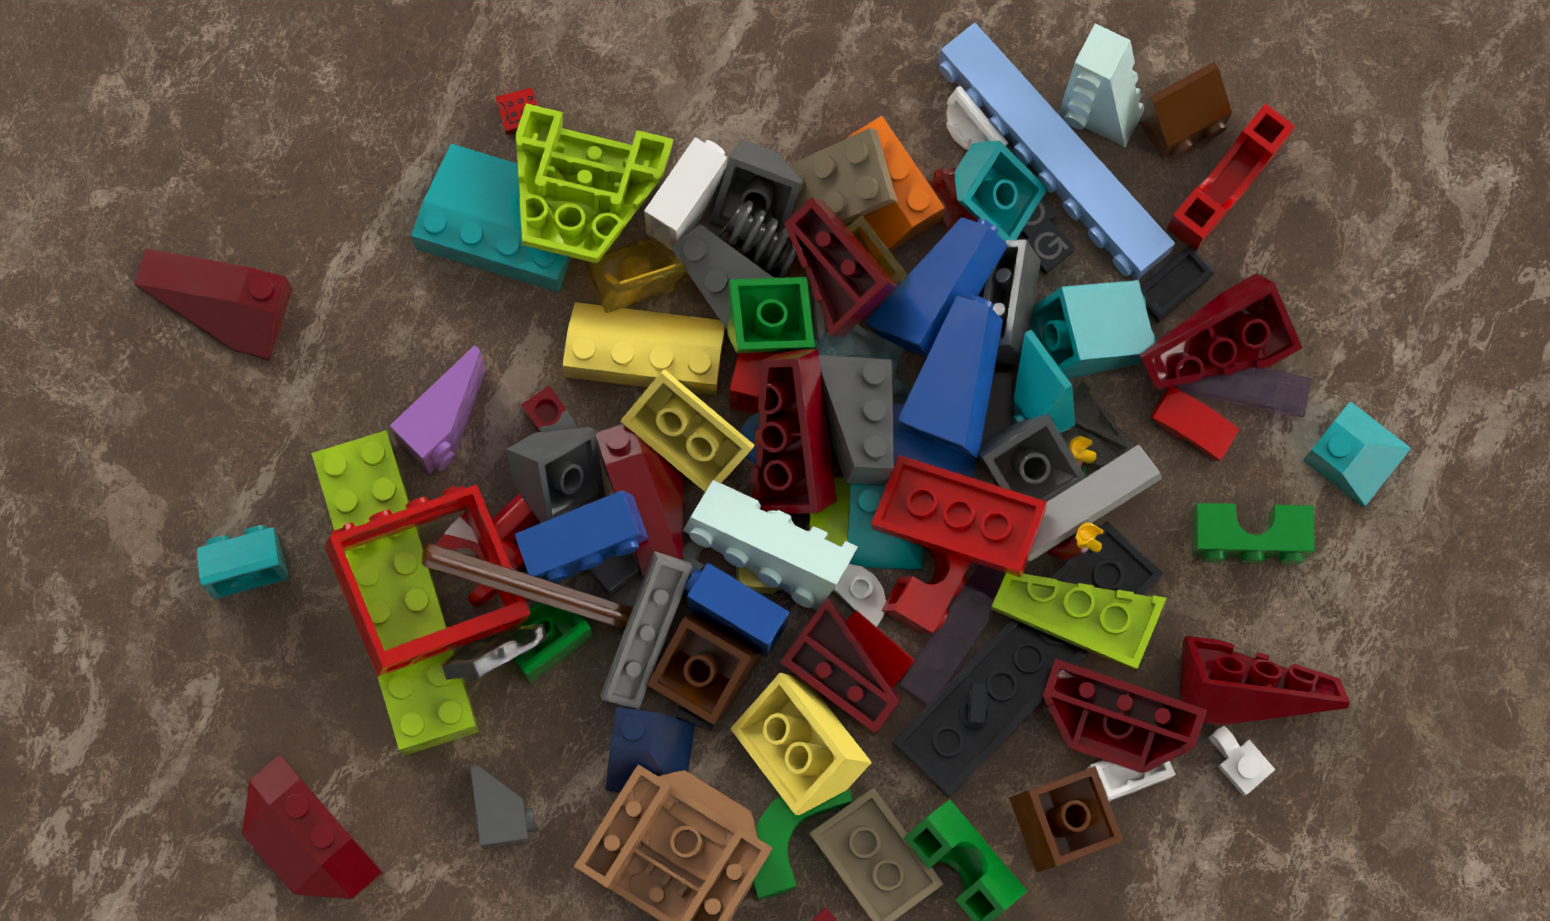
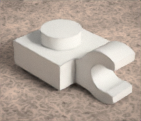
M1224 725L1208 737L1210 742L1226 758L1218 765V768L1243 796L1251 792L1276 770L1250 740L1245 741L1239 746L1233 734Z

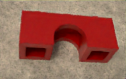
M923 546L931 552L935 559L936 568L933 577L927 583L920 581L914 576L899 577L881 611L919 634H934L935 630H939L946 622L949 614L946 609L952 598L957 596L966 583L964 575L970 563L973 562Z

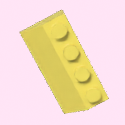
M575 302L567 331L563 359L564 376L567 378L649 387L665 369L692 393L717 396L725 326L721 320Z

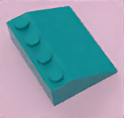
M450 144L423 200L411 234L415 249L560 293L571 257L522 245L518 164Z

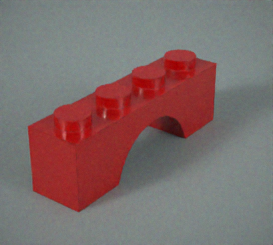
M1265 103L1244 128L1215 169L1192 191L1173 214L1167 230L1197 251L1288 141L1295 125Z

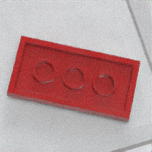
M898 455L871 526L873 530L1021 578L1045 515L1047 502Z

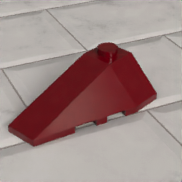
M147 248L134 282L135 286L171 310H175L190 320L195 326L220 340L222 344L231 350L266 360L271 358L293 290L285 276L252 267Z
M624 424L597 432L598 449L613 493L623 490L634 496L649 538L639 543V549L634 551L643 578L654 551L683 560L684 474Z

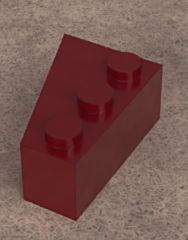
M812 197L784 223L802 268L805 269L816 302H819L827 321L826 326L830 336L843 338L898 287L895 281L825 201Z
M827 598L780 661L781 664L875 734L881 730L902 701L831 598Z

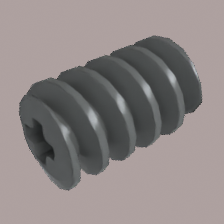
M749 200L736 209L720 231L718 237L729 231L731 233L728 241L730 246L740 240L743 241L741 254L745 255L754 249L753 262L757 264L764 258L768 259L765 271L769 273L779 267L778 278H783L798 258L792 241L788 242L789 234L787 229L784 228L776 233L778 221L775 218L763 224L766 212L762 209L751 215L753 202Z

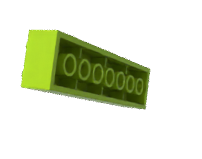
M387 430L312 453L334 530L340 529L344 524L351 522L354 523L355 527L369 522L368 518L383 510L390 509L392 514L405 510V505L410 502L395 450ZM417 526L345 551L384 651L448 628L431 570L422 565L424 547ZM454 649L378 677L397 745L403 756L479 733Z

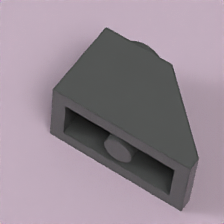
M470 766L480 846L483 849L529 843V832L536 831L533 808H526L523 798L480 766Z

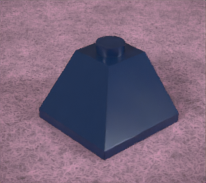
M616 707L609 751L606 791L620 793L638 764L656 776L683 770L688 772L695 724L656 712Z

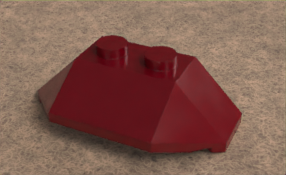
M1056 658L1043 693V698L1069 749L1142 774L1194 749L1207 713L1206 709Z
M281 754L249 780L242 835L294 895L354 899L383 873Z

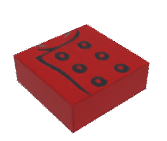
M532 87L496 96L505 134L510 135L517 132L526 103L537 106Z

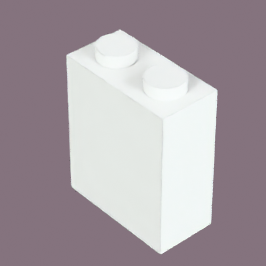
M695 137L644 210L646 234L671 249V245L698 225L719 194L727 168L725 151L719 145L710 140H706L704 143Z

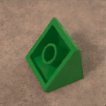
M807 277L729 280L728 337L736 353L781 352L815 348Z
M538 602L529 609L531 614L524 624L499 632L494 636L531 684L593 638L591 628L582 616Z

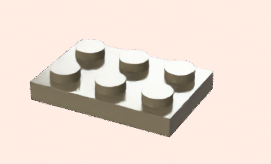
M868 128L789 165L803 180L792 215L809 199L814 197L825 201L840 220L846 224L897 201L877 130Z
M874 787L809 833V836L870 921H895L944 885L933 868L929 869L903 839L907 832Z

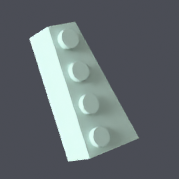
M1096 23L1094 24L1074 63L1058 113L1071 127L1076 129L1086 128L1123 147H1126L1144 111V105L1139 103L1142 96L1141 90L1135 87L1138 75L1137 72L1132 70L1135 61L1129 39Z
M713 480L683 531L688 533L696 544L702 547H711L723 554L725 560L730 564L740 568L745 567L757 574L759 580L765 585L773 588L778 587L789 593L792 599L799 605L807 608L812 607L818 611L837 585L858 546L845 541L843 546L840 547L826 540L827 532L814 526L811 531L801 529L794 525L790 515L780 510L762 511L760 510L761 505L758 500Z

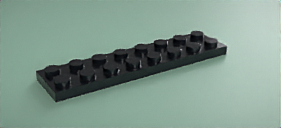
M1106 521L1100 527L1103 533L1094 538L1102 544L1101 550L1099 552L1087 550L1070 558L1051 577L1061 582L1094 585L1096 588L1114 591L1118 589L1144 595L1164 573ZM1011 619L905 728L892 744L937 788L950 798L1044 700L1043 693L1055 658L1077 665L1089 651L1015 619ZM972 682L986 683V686H988L986 722L981 728L967 727L969 688Z

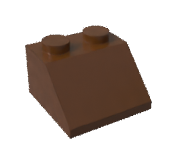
M1213 62L1149 97L1139 123L1162 159L1172 154L1175 157L1182 156L1195 146V141L1206 137L1207 140L1213 139L1226 130L1227 127L1225 125L1232 114V110L1216 63Z
M694 613L685 616L681 621L647 685L715 725L745 685L762 652L706 618Z
M1096 766L1009 797L1036 873L1123 842Z

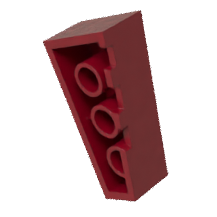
M818 349L778 352L762 362L758 410L761 413L759 428L755 430L754 445H757V453L750 483H753L752 498L759 501L761 505L760 510L765 512L780 510L786 514L819 513L835 503L837 498Z

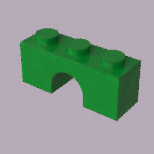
M1197 503L1191 511L1192 556H1202L1203 562L1219 563L1225 562L1226 557H1241L1242 563L1249 564L1263 563L1265 558H1280V563L1301 564L1303 559H1308L1315 551L1314 505H1274L1268 512L1267 532L1259 535L1247 533L1239 526L1236 518V504Z
M950 799L928 815L903 838L929 869L936 863H946L959 873L963 880L964 891L955 901L972 921H994L1028 892Z

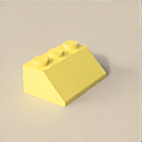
M665 369L655 378L620 420V422L704 492L707 491L713 480L722 483L755 446Z
M779 673L730 728L795 815H801L846 791L872 763L816 690L798 676Z

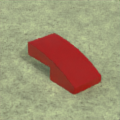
M1173 386L1167 388L1150 416V419L1175 438L1186 439L1213 461L1222 460L1240 430L1216 411Z

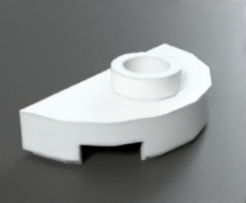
M961 86L957 87L947 101L948 122H946V126L954 141L965 150H969L972 143L1001 141L1006 146L1008 144L1006 139L999 133Z
M848 564L832 591L853 611H859L878 627L884 616V612L881 611L886 603L884 589L874 574L861 566Z

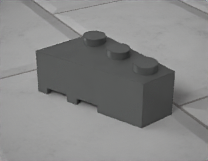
M701 224L670 246L727 330L729 280L775 278Z
M1027 240L1004 241L1008 245L978 295L993 303L992 309L1003 319L995 364L1020 363L1024 334L1031 329L1041 264L1040 258Z
M819 355L827 425L831 433L830 440L844 480L849 484L884 486L894 469L892 360Z

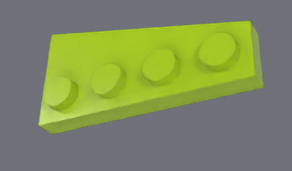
M1006 573L991 606V610L1136 671L1167 598L1134 594V592L1118 589L1114 591L1096 588L1094 585L1082 583L1072 584L1057 581V579L1023 573L1020 578Z

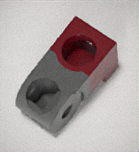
M550 385L520 406L521 412L531 422L537 432L577 428L574 424L575 421Z

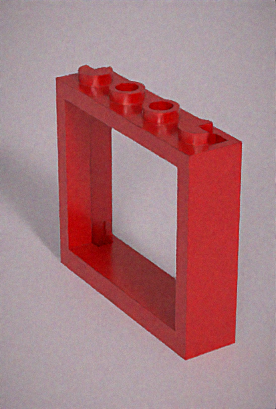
M477 484L464 488V485L457 488L452 486L442 492V497L430 501L427 497H421L407 503L405 510L393 514L390 509L383 510L368 518L369 522L355 527L352 522L346 523L342 528L331 531L333 535L329 536L325 549L377 677L524 624L531 613L523 597L498 590L504 605L503 608L384 651L353 575L345 551L462 510L467 515L485 561L512 569Z

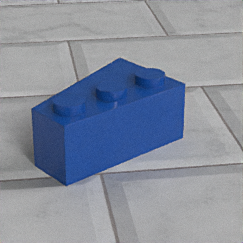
M623 490L515 534L528 574L555 583L568 579L584 570L599 566L604 560L614 555L621 556L639 549V543L649 539L634 496Z

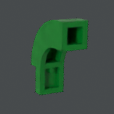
M849 788L801 815H795L781 795L770 804L756 826L758 839L773 848L752 882L758 901L796 889V882L787 854L791 835L801 823L809 818L851 804L853 799Z

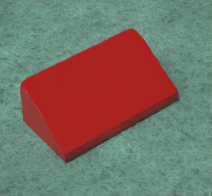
M855 610L847 619V622L891 685L895 687L914 665L915 660L859 611Z

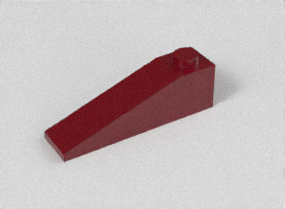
M1256 273L1222 292L1139 356L1153 387L1161 389L1200 381L1203 377L1218 374L1226 376L1236 374L1238 370L1253 367L1257 369L1270 367L1301 350L1303 347L1276 284Z
M1185 635L1182 650L1180 698L1185 703L1207 710L1203 724L1229 725L1347 709L1349 707L1350 700L1340 678L1297 664L1291 665L1288 669L1269 661V655L1257 652L1255 658L1233 651L1235 644L1222 640Z

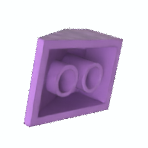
M475 345L390 425L398 445L429 475L436 469L439 472L444 470L454 460L456 456L454 452L458 449L485 375L486 368L481 351Z

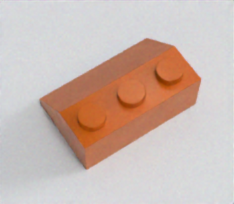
M883 116L878 117L847 137L849 138L868 128L877 130L897 197L896 202L853 220V223L878 260L941 222L945 209Z

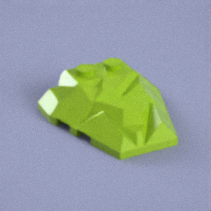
M526 103L516 132L522 245L598 263L664 176L674 139L636 130L633 144L630 145L564 129L563 112Z

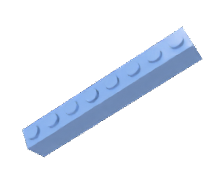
M975 22L941 49L938 63L940 64L939 70L950 83L956 82L965 90L1003 137L1005 136L1014 146L1013 152L1024 165L1030 164L1039 174L1037 176L1038 179L1048 188L1047 191L1050 193L1055 192L1061 198L1063 208L1067 214L1075 221L1080 219L1089 229L1088 235L1093 243L1101 249L1105 247L1114 257L1113 263L1120 273L1126 277L1130 275L1134 280H1139L1171 253L1175 242Z

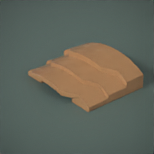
M638 764L574 867L660 921H732L734 913L753 884L752 882L773 848L758 839L753 812L685 770L656 776Z

